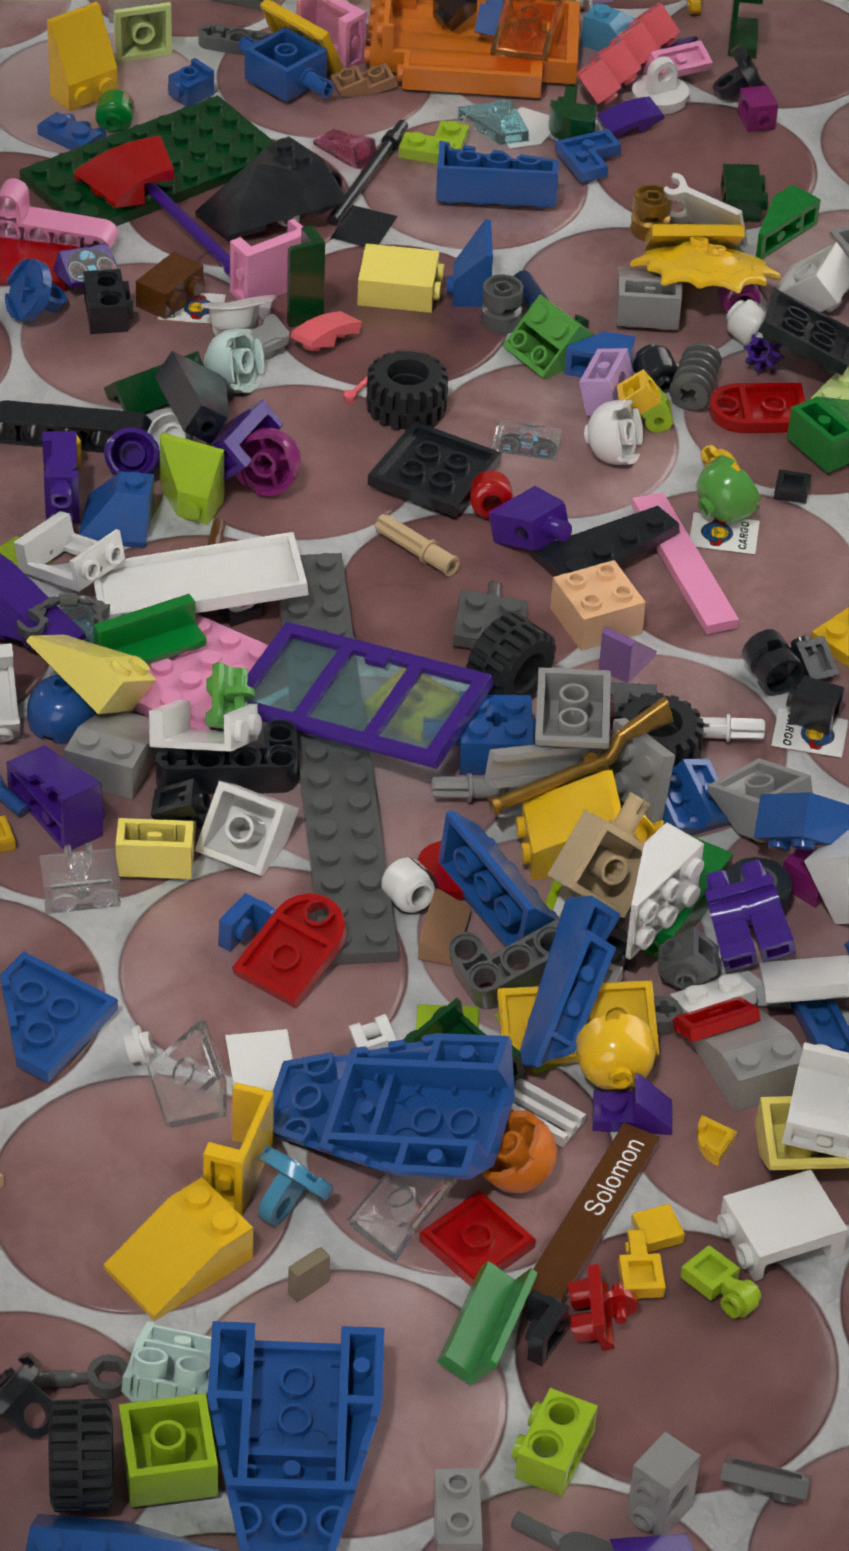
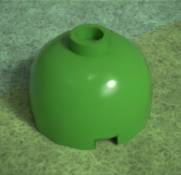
M720 455L712 460L699 475L696 483V491L699 498L697 504L701 512L707 517L712 516L716 520L725 523L742 521L760 508V505H756L761 500L755 484L744 469L737 472L731 466L735 461L730 457Z

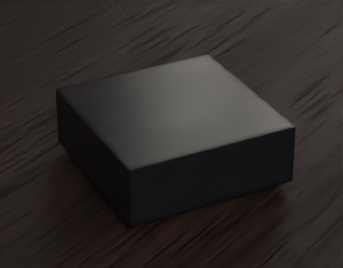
M779 469L773 499L806 504L811 474Z

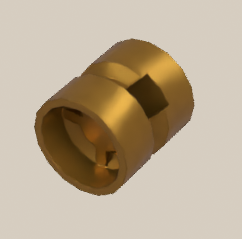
M645 184L639 186L634 191L630 231L633 236L642 241H645V237L653 224H670L672 200L664 196V186Z

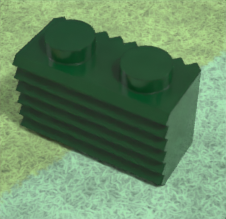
M723 164L720 184L722 201L742 210L745 222L748 220L759 222L762 210L767 211L768 193L765 192V175H760L759 165Z

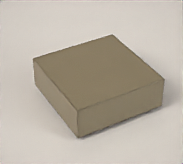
M322 1247L317 1248L289 1266L288 1294L297 1303L327 1284L330 1280V1255Z

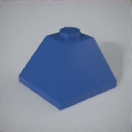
M490 219L483 221L453 262V275H447L446 294H452V306L482 307L483 283L488 277L492 276L493 246Z
M120 471L88 494L78 535L99 541L117 529L120 530L123 547L145 548L155 506L154 474Z

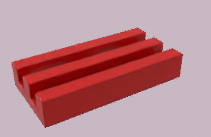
M740 996L672 1018L674 1031L676 1033L681 1032V1036L684 1038L688 1037L690 1042L761 1021L759 1008Z

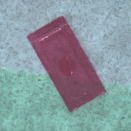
M332 129L313 140V144L316 147L356 169L365 167L377 151L374 138Z

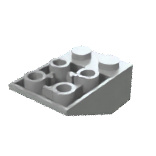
M618 266L616 326L678 330L682 302V282L662 286L659 273L648 272L647 268Z

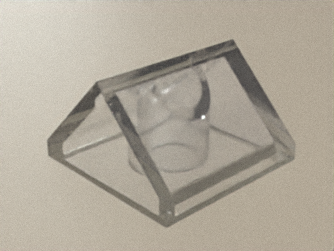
M200 1019L147 1066L166 1126L170 1128L227 1117V1080L206 1021Z
M386 1173L347 1221L353 1229L396 1262L441 1208L457 1183V1179L399 1176Z

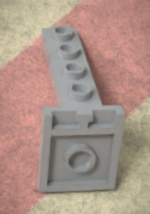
M614 719L609 741L618 729L629 722L628 719ZM643 734L626 741L616 761L609 768L613 770L619 799L625 803L628 794L631 792L650 803L651 805L647 808L645 814L651 823H654L663 818L676 755L648 734ZM535 744L491 749L489 751L484 784L494 789L523 786L583 762V757L588 752L600 755L604 753L605 749L535 746ZM592 773V774L587 775V776L582 777V778L589 777V776H591V775H594L595 773Z

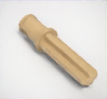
M381 514L375 523L376 531L418 556L422 564L426 565L429 563L448 577L455 574L458 570L460 558L441 548L438 541L426 539L389 515Z

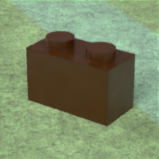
M173 251L135 281L136 307L165 320L168 319L175 312L180 311L190 300L202 293L205 286L204 265Z

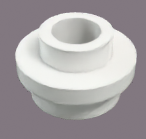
M139 1025L134 1026L132 1031L124 1033L128 1057L131 1063L141 1062L142 1065L148 1064L149 1055L154 1054L151 1035L149 1031L142 1032Z

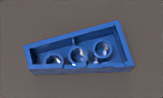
M439 141L436 201H443L447 204L472 202L480 206L492 203L503 204L507 207L532 205L540 209L548 208L549 206L556 207L559 160L520 154L515 159L511 158L505 151L493 150L492 153L484 154L476 152L475 146L464 145L463 150L450 148V142Z

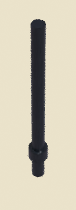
M399 120L393 129L388 130L382 137V144L345 193L346 202L336 206L328 216V222L331 225H338L389 153L397 149L402 141V135L408 128V123L405 120Z

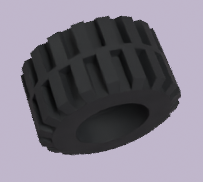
M398 350L395 353L388 352L383 354V357L376 358L373 364H370L367 373L366 404L371 417L374 420H380L379 424L391 426V429H405L406 431L414 421L433 426L437 423V420H441L444 417V412L447 409L448 372H446L445 365L440 364V360L435 357H429V354L424 352L417 353L414 350Z
M516 612L506 613L500 618L495 619L482 632L469 654L466 668L492 675L494 685L488 695H531L532 698L538 690L539 668H551L554 663L556 652L555 639L550 633Z
M644 693L641 694L640 698L631 697L628 699V703H622L619 706L614 719L626 718L631 721L665 695L664 693H656V695ZM665 696L670 705L673 723L646 734L676 755L673 767L678 765L683 759H700L704 722L700 718L699 711L691 708V703L688 701H680L677 696Z
M108 1398L54 1400L50 1407L48 1435L50 1504L55 1512L109 1511L113 1503V1411Z

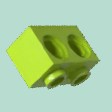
M550 1388L543 1403L535 1402L529 1415L528 1426L530 1428L527 1434H519L515 1441L511 1458L516 1460L515 1479L563 1497L595 1432L598 1405Z

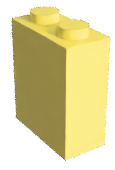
M366 244L358 278L357 305L432 313L434 300H440L441 282L443 283L445 265L439 263L440 251Z

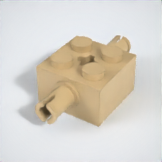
M630 792L614 822L612 820L607 822L584 810L547 875L570 888V898L594 896L619 912L620 916L624 918L632 905L644 843L635 839L636 834L633 832L651 804Z

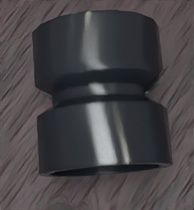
M774 629L760 631L745 643L742 650V658L767 693L771 695L787 693L802 680L804 666L778 631Z

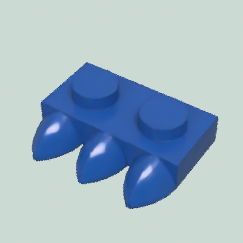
M55 112L37 124L38 135L69 150L106 137L105 129H92L88 121L77 122L73 114Z

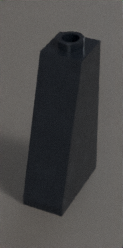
M171 351L155 378L183 431L211 444L229 418L226 379L220 374Z

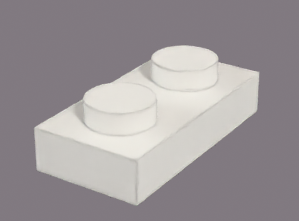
M738 972L725 974L718 979L700 985H692L685 990L670 994L671 998L678 1001L682 1008V1014L738 996L751 1004L757 1003L756 989Z

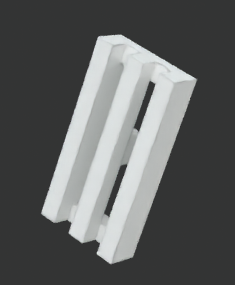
M522 1078L515 1082V1097L510 1113L516 1110H525L514 1104L515 1102L534 1112V1115L542 1120L551 1130L556 1144L564 1147L584 1125L586 1114ZM548 1121H550V1122H552L553 1124H555V1125L561 1127V1128L564 1129L565 1131H563V1130H561V1129L555 1127L554 1125L548 1123Z

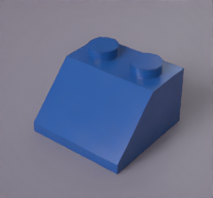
M811 792L761 794L754 838L768 842L767 847L773 850L790 851V846L800 850L814 851L815 845H831L849 830V804Z

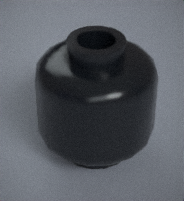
M649 344L641 348L636 353L632 363L635 374L644 369L663 392L670 389V384L678 367L671 352L666 347L656 344Z

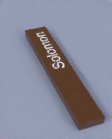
M625 1122L623 1123L533 1268L538 1274L529 1294L532 1290H537L545 1295L556 1297L564 1304L569 1296L568 1283L577 1281L658 1149L660 1144L659 1136Z

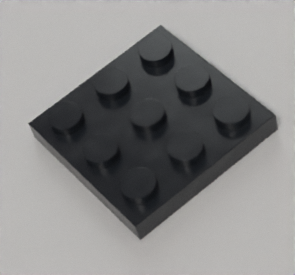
M774 288L768 299L758 332L762 333V336L767 341L774 344L781 343L790 348L794 355L817 362L824 371L828 373L836 372L843 376L849 365V327Z
M414 421L368 474L367 485L444 514L457 517L470 501V485L473 479L484 471H494L501 463L502 452Z

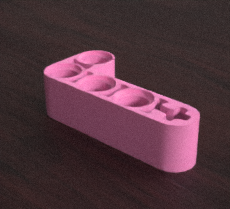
M10 178L6 180L0 189V237L78 246V248L107 244L110 250L118 237V228L109 220L31 207L28 187L19 179Z

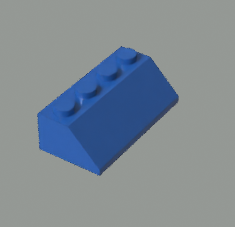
M454 810L446 812L438 862L461 888L463 897L504 947L559 918L543 902L537 890L528 884L519 873L516 865L507 859L498 848L496 841L489 837L480 825Z

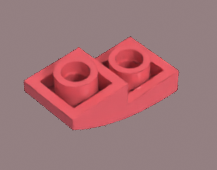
M341 311L326 313L298 326L291 332V338L302 343L304 349L320 351L321 347H334L336 337L345 338L346 334H359L362 321Z

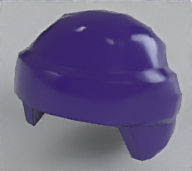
M128 427L120 429L108 439L104 448V458L106 465L115 475L120 471L152 474L159 465L160 449L150 433L143 429Z

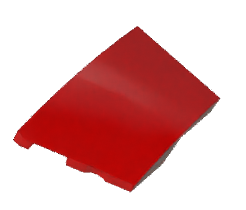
M155 136L120 145L94 157L74 171V178L77 182L82 180L91 186V192L99 197H103L114 208L145 204L144 184L174 180V168L161 137Z

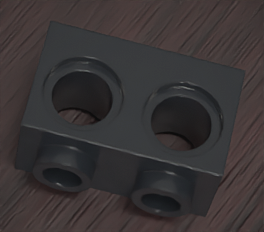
M121 269L83 271L84 301L90 334L128 332V319H133L132 299L130 300L129 282L123 281Z

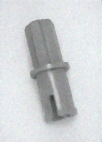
M467 773L466 777L435 776L431 782V792L434 798H465L466 802H471L472 798L487 799L488 796H499L505 793V788H490L484 784L485 777H472L471 773Z

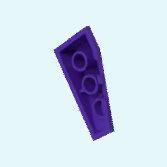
M0 553V640L5 641L9 637L22 641L25 647L33 649L26 642L27 639L18 634L17 620L21 621L26 627H36L38 624L28 618V609L43 603L49 597L11 560ZM57 605L46 609L44 617L48 618V628L44 630L42 635H67L80 640L87 638L85 632Z

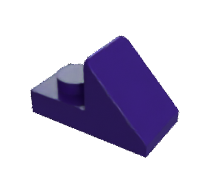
M635 1073L633 1092L593 1090L592 1131L618 1132L625 1122L652 1134L672 1135V1099L643 1076Z

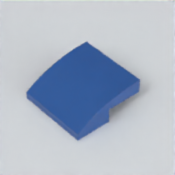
M683 759L678 765L673 767L662 818L664 824L669 823L689 835L731 824L708 792L707 785L719 780L709 759Z

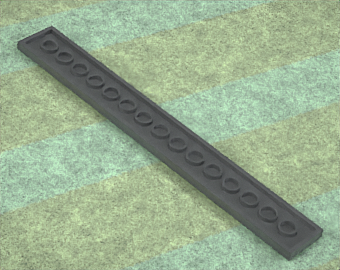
M342 553L300 555L309 595L278 600L281 628L287 621L354 639ZM296 639L291 640L284 650L291 712H294L337 650ZM356 655L352 656L310 717L360 731L365 730L366 720ZM297 731L298 772L313 893L333 900L340 907L347 927L345 943L330 965L398 962V945L392 903L381 887L382 877L387 868L370 751ZM325 910L315 911L316 921L325 920L329 912Z

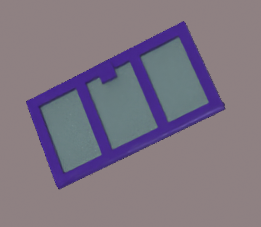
M286 621L248 673L247 686L255 689V699L247 701V705L257 704V711L261 716L262 722L268 723L277 719L292 722L296 727V731L437 769L494 684L491 674Z

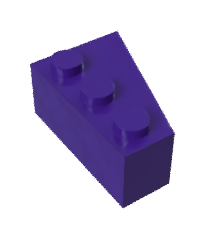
M45 745L6 762L8 789L29 806L28 811L65 853L103 836L105 811L102 806L101 782Z

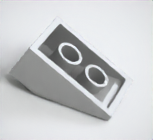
M539 668L535 746L609 749L611 671Z
M130 712L97 713L78 726L64 749V758L101 782L103 792L133 800L153 767L156 754L163 748L150 747L148 717Z
M759 1009L761 1021L691 1042L733 1112L759 1105L760 1097L789 1096L793 1093L802 1047L790 1030L761 1009Z

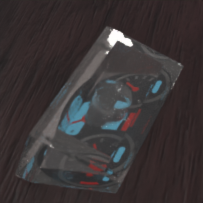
M498 419L492 449L506 454L557 461L562 442V429Z

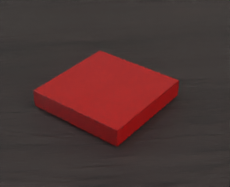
M480 1190L419 1233V1242L470 1287L480 1267L486 1262H491L503 1271L534 1249L536 1239Z

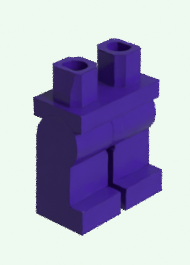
M76 431L42 432L46 520L62 511L70 514L73 527V523H80Z
M759 860L747 862L740 866L744 881L734 884L729 883L727 873L723 870L706 875L708 891H705V896L725 973L758 964L756 949L748 927L751 925L763 963L796 954L794 938L783 912L771 873L766 874Z

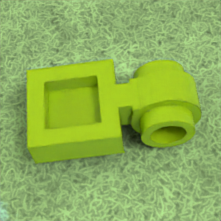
M710 1245L681 1267L680 1278L709 1300H713L720 1293L723 1294L720 1300L721 1307L731 1318L746 1317L758 1307L759 1300L761 1299V1292L758 1286L748 1279L744 1281L738 1280L740 1268Z

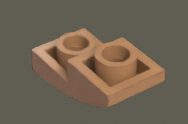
M387 63L373 66L362 73L358 66L355 65L330 76L340 96L346 97L372 95L398 87L396 79Z

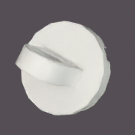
M664 56L655 59L648 67L647 75L638 78L633 83L631 98L636 99L650 96L663 114H672L686 106L689 98V88L684 81L677 78L678 67L670 58ZM667 68L666 72L658 77L659 72Z

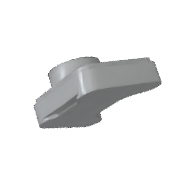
M266 314L264 316V323L252 329L253 332L250 333L253 338H259L262 344L264 360L274 357L276 350L289 343V331L275 314Z

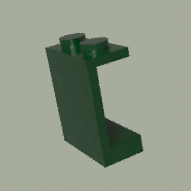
M732 0L728 56L733 57L731 49L742 45L750 58L756 59L759 19L738 17L739 3L762 5L763 0Z

